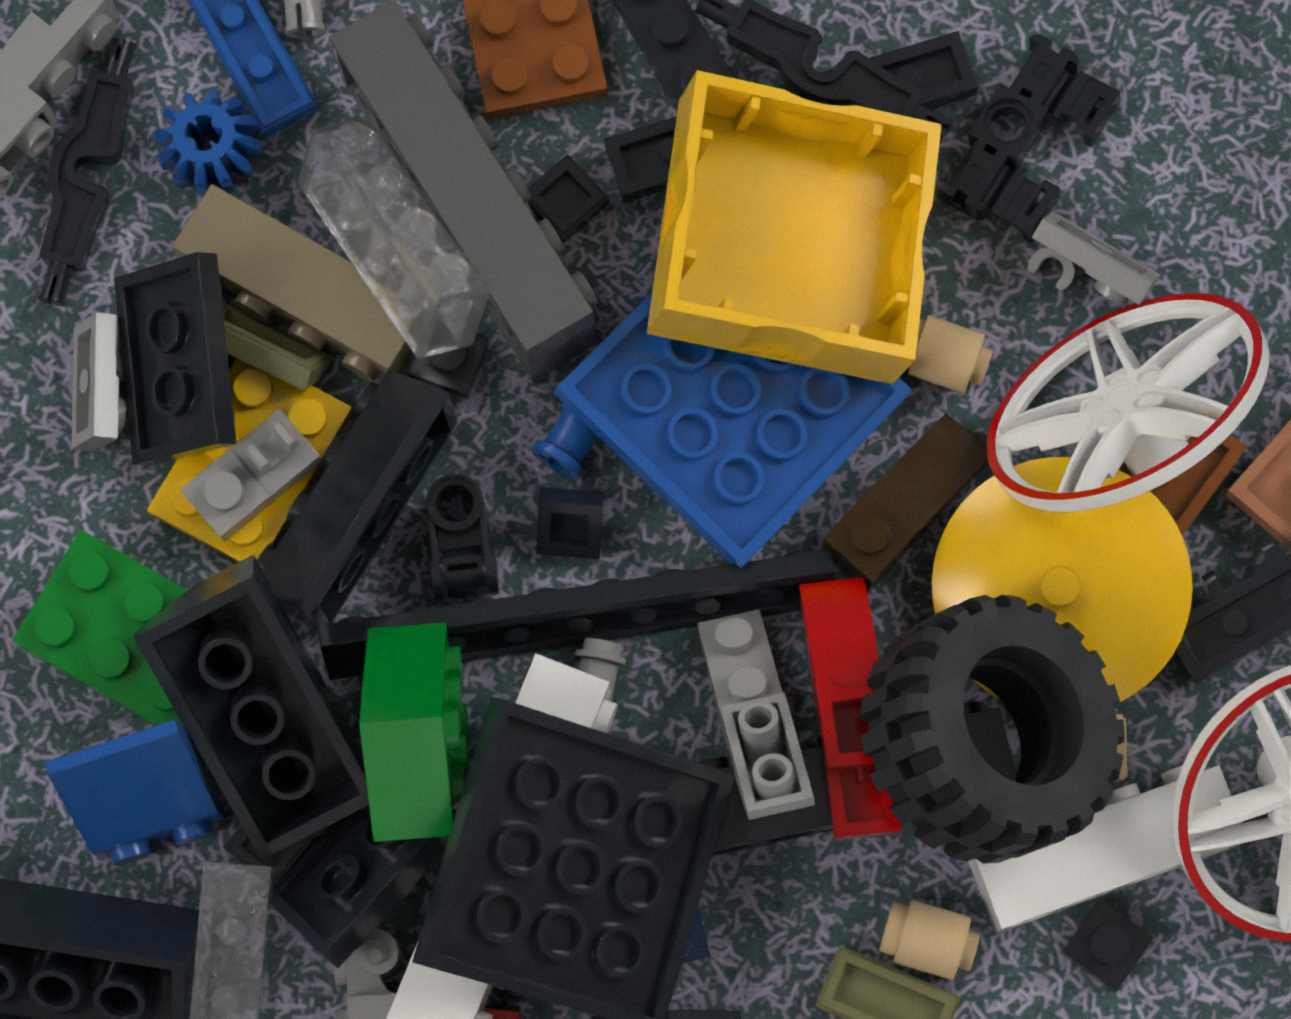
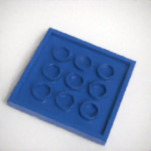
M651 293L556 387L553 394L728 563L736 564L742 568L913 390L900 378L893 384L647 334Z

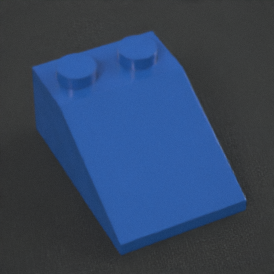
M176 720L44 762L52 784L91 853L103 860L111 857L114 865H123L143 859L152 854L150 844L174 837L176 845L188 844L214 834L212 824L227 819L212 773L187 730Z

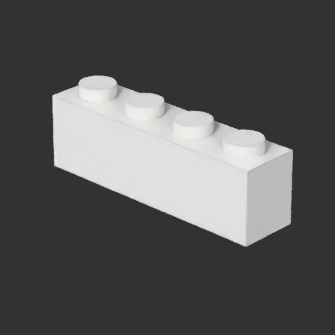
M1220 765L1203 772L1197 789L1194 813L1219 806V800L1231 796ZM1182 766L1161 774L1164 785L1150 791L1140 793L1137 783L1114 790L1104 810L1094 814L1093 821L1089 826L1077 834L1066 837L1061 842L1000 863L983 864L977 859L968 861L995 933L998 934L1181 867L1173 837L1172 815L1176 785ZM1223 827L1196 833L1195 837L1223 831ZM1240 844L1199 851L1201 859Z

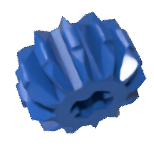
M210 88L205 95L204 102L197 103L192 93L185 92L183 103L186 109L180 112L174 108L165 107L163 116L170 127L155 130L154 139L158 146L164 148L158 154L157 160L162 170H174L172 180L180 189L194 182L198 194L204 196L210 185L213 184L212 181L218 180L221 188L225 192L231 193L234 185L230 175L235 172L241 177L251 178L253 169L247 158L260 156L262 153L260 141L252 137L259 130L258 123L253 115H243L244 106L242 101L235 96L222 104L218 91ZM216 134L219 143L216 144L210 141L212 148L201 151L197 142L200 140L203 144H206L204 136Z

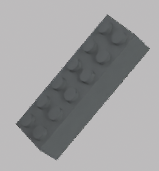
M391 0L329 36L341 79L531 381H536L596 345L595 323L599 322L600 318L594 308L598 304L595 293L580 271L572 275L567 271V266L561 256V253L565 252L564 246L550 222L546 218L538 223L535 221L532 209L528 204L532 197L526 184L513 166L505 171L502 169L501 161L495 152L499 148L495 136L481 115L473 119L470 118L469 111L462 98L466 97V93L449 64L446 63L438 68V63L430 50V47L434 46L433 41L419 16L414 12L406 17L396 0Z

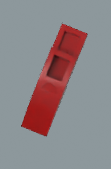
M864 577L799 585L815 711L818 714L834 841L900 833L902 831L901 823L888 809L893 804L892 800L885 790L877 791L870 776L871 773L876 772L872 756L864 757L861 735L868 732V722L861 721L860 719L862 697L874 691L867 687V678L874 663L879 661Z

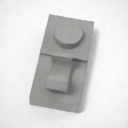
M1054 211L1041 220L1032 236L1033 239L1044 246L1030 257L1027 271L1035 274L1041 268L1046 258H1056L1063 266L1062 277L1056 284V288L1061 291L1075 280L1080 266L1086 270L1084 273L1097 280L1094 288L1105 297L1122 305H1126L1129 299L1140 305L1149 295L1160 277L1159 273Z
M95 312L74 327L71 449L97 451L118 439V434H120L124 427L126 404L123 397H119V381H124L122 359L119 356V347L121 345L120 335L117 332V315Z
M278 409L235 446L228 449L182 487L180 491L222 541L225 542L317 466L322 458L285 414Z

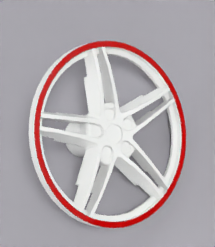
M1200 293L1174 294L1144 300L1140 305L1135 303L1113 311L1064 338L1035 361L1012 386L997 409L988 433L987 458L990 468L1009 496L1029 507L1054 512H1073L1105 507L1157 488L1182 474L1209 455L1246 417L1256 402L1267 377L1269 367L1267 340L1256 319L1246 308L1233 300L1217 295ZM1180 318L1204 319L1160 349L1142 366H1140L1134 352L1128 347L1122 336L1124 332L1159 321ZM1241 336L1248 352L1247 371L1238 394L1229 406L1182 391L1220 361L1217 356L1218 353ZM1109 339L1123 365V368L1110 375L1103 361L1099 344ZM1090 351L1098 386L1095 391L1066 397L1025 411L1039 391L1056 374L1076 358ZM1190 436L1198 437L1190 444L1187 442ZM1078 442L1067 465L1058 492H1050L1034 487L1024 481L1014 470L1011 457L1012 452L1039 446L1041 451ZM1124 461L1133 477L1101 487L1106 478H1114Z
M1291 665L1264 676L1240 691L1208 722L1191 747L1182 766L1176 785L1172 815L1173 837L1179 860L1190 883L1203 900L1219 916L1232 925L1259 937L1291 942V736L1280 738L1263 701L1273 696L1291 727V701L1284 691L1291 688ZM1251 711L1258 727L1257 735L1264 748L1257 765V775L1262 786L1219 800V806L1194 813L1197 789L1211 755L1227 732L1244 715ZM1268 813V818L1236 824ZM1223 827V831L1195 837L1196 833ZM1283 834L1276 885L1280 887L1276 915L1249 908L1225 893L1209 875L1199 851Z

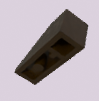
M946 413L859 499L824 538L821 551L831 550L833 564L849 578L864 577L866 591L869 595L988 462L987 447Z

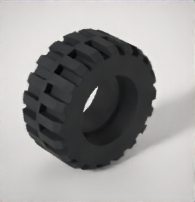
M1002 594L996 598L987 595L977 596L953 605L910 627L907 632L895 637L884 648L883 659L874 663L867 678V687L874 691L862 697L860 719L861 721L868 722V732L861 735L864 757L872 756L876 772L870 774L878 792L886 791L893 802L888 809L902 825L911 822L916 827L913 835L932 849L944 845L943 852L951 858L965 862L977 859L983 864L1000 863L1061 842L1066 837L1081 832L1092 823L1095 813L1104 810L1114 788L1109 783L1119 779L1123 755L1117 753V745L1124 743L1125 732L1124 719H1117L1114 706L1120 703L1115 684L1108 686L1101 672L1106 665L1096 650L1088 652L1081 643L1085 636L1069 622L1061 625L1055 621L1057 614L1038 603L1026 607L1024 599ZM968 678L978 681L995 693L1004 703L1014 720L1021 748L1020 767L1015 781L995 771L983 759L971 740L965 722L963 707L965 685Z

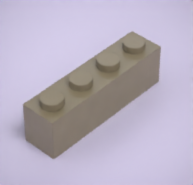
M213 184L210 185L172 245L177 258L195 252L216 253L221 287L237 295L234 303L240 309L263 322H266L271 314L291 326L287 333L292 338L318 352L326 345L345 356L341 362L345 368L369 382H374L378 375L384 378L388 370L398 374L401 373L420 342L431 316L427 304Z

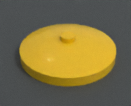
M1047 457L1030 460L1014 465V470L1028 484L1046 491L1058 492L1071 457ZM1118 470L1114 478H1106L1101 487L1131 478V476ZM995 475L977 487L960 504L949 520L937 547L932 572V601L935 614L969 598L982 595L996 598L1002 594L1024 599L1026 607L1038 603L1057 614L1055 621L1061 625L1069 622L1085 636L1081 643L1088 652L1093 650L1098 652L1106 665L1101 672L1108 686L1115 684L1120 702L1134 695L1151 682L1173 656L1187 626L1193 592L1190 559L1184 539L1168 510L1152 492L1148 491L1123 502L1105 507L1073 512H1054L1032 508L1018 502L1002 488ZM973 680L981 688L986 690L992 696L999 699V697L985 685Z

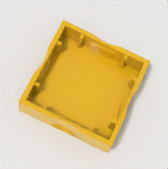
M697 70L678 104L647 334L893 384L916 359L925 278L922 260V240L925 224L933 206L942 124L857 105L838 106L817 103L794 95L785 89Z

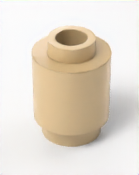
M928 315L927 320L920 319L916 359L908 367V375L965 394L969 382L979 386L982 385L993 350L982 347L985 334Z
M912 899L909 905L893 901L879 952L894 956L893 963L954 980L958 968L970 972L977 951L980 933L969 930L970 916Z

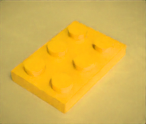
M238 358L229 370L237 443L280 409L321 458H323L331 442L338 435H341L354 413L351 406L314 386L302 390ZM235 445L177 459L148 507L147 512L158 520L237 563L252 555L257 560L269 543L273 542L277 545L289 524L286 521V517L290 507L302 490L305 488L309 490L321 470L320 463L225 542L222 541L198 513L180 489Z

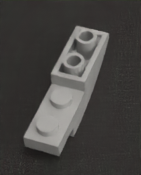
M73 0L51 26L31 11L0 52V199L5 195L13 182L12 173L27 156L30 158L38 156L53 138V126L58 120L45 100L49 95L56 97L62 94L72 83L76 75L75 66L90 49L98 51L103 48L115 33L117 27L115 21L120 15L112 0Z
M760 609L697 623L700 642L713 689L715 706L748 819L751 820L815 805L814 795L785 692H782Z

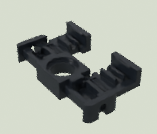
M1034 34L1029 38V50L1032 51V54L1010 88L1001 83L999 84L970 129L968 142L972 147L950 182L946 183L940 179L938 180V194L943 202L978 221L988 217V207L992 208L990 211L992 216L1022 231L1023 239L1029 243H1032V236L1041 220L1050 214L1060 198V187L1047 180H1044L1042 185L1024 177L1026 169L1020 166L1048 123L1049 113L1052 114L1051 119L1059 122L1060 118L1063 117L1065 121L1070 120L1076 123L1078 127L1077 133L1084 136L1083 143L1092 148L1120 103V91L1082 71L1078 73L1079 59L1075 52L1063 47L1058 54L1052 49V41L1039 34ZM1024 92L1030 94L1031 98L1029 99L1024 96ZM1099 100H1102L1103 103L1089 125L1085 122ZM1003 114H1014L1023 119L1027 127L1019 138L1005 141L997 138L990 129L992 122ZM1041 191L1044 192L1043 198L1030 217L1027 216ZM962 194L967 198L963 200L959 197V195Z

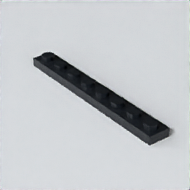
M799 550L790 552L783 557L749 561L742 568L736 564L725 562L715 567L688 571L670 569L654 576L627 580L603 579L595 582L593 585L559 590L541 588L529 594L498 599L480 597L469 600L464 604L444 607H412L402 613L369 618L351 616L335 623L318 626L320 648L329 679L337 680L364 676L368 628L446 622L449 647L460 646L462 661L580 644L584 643V638L607 640L695 627L699 622L760 609L762 617L802 611L799 585L834 581L835 569L831 550L817 552Z

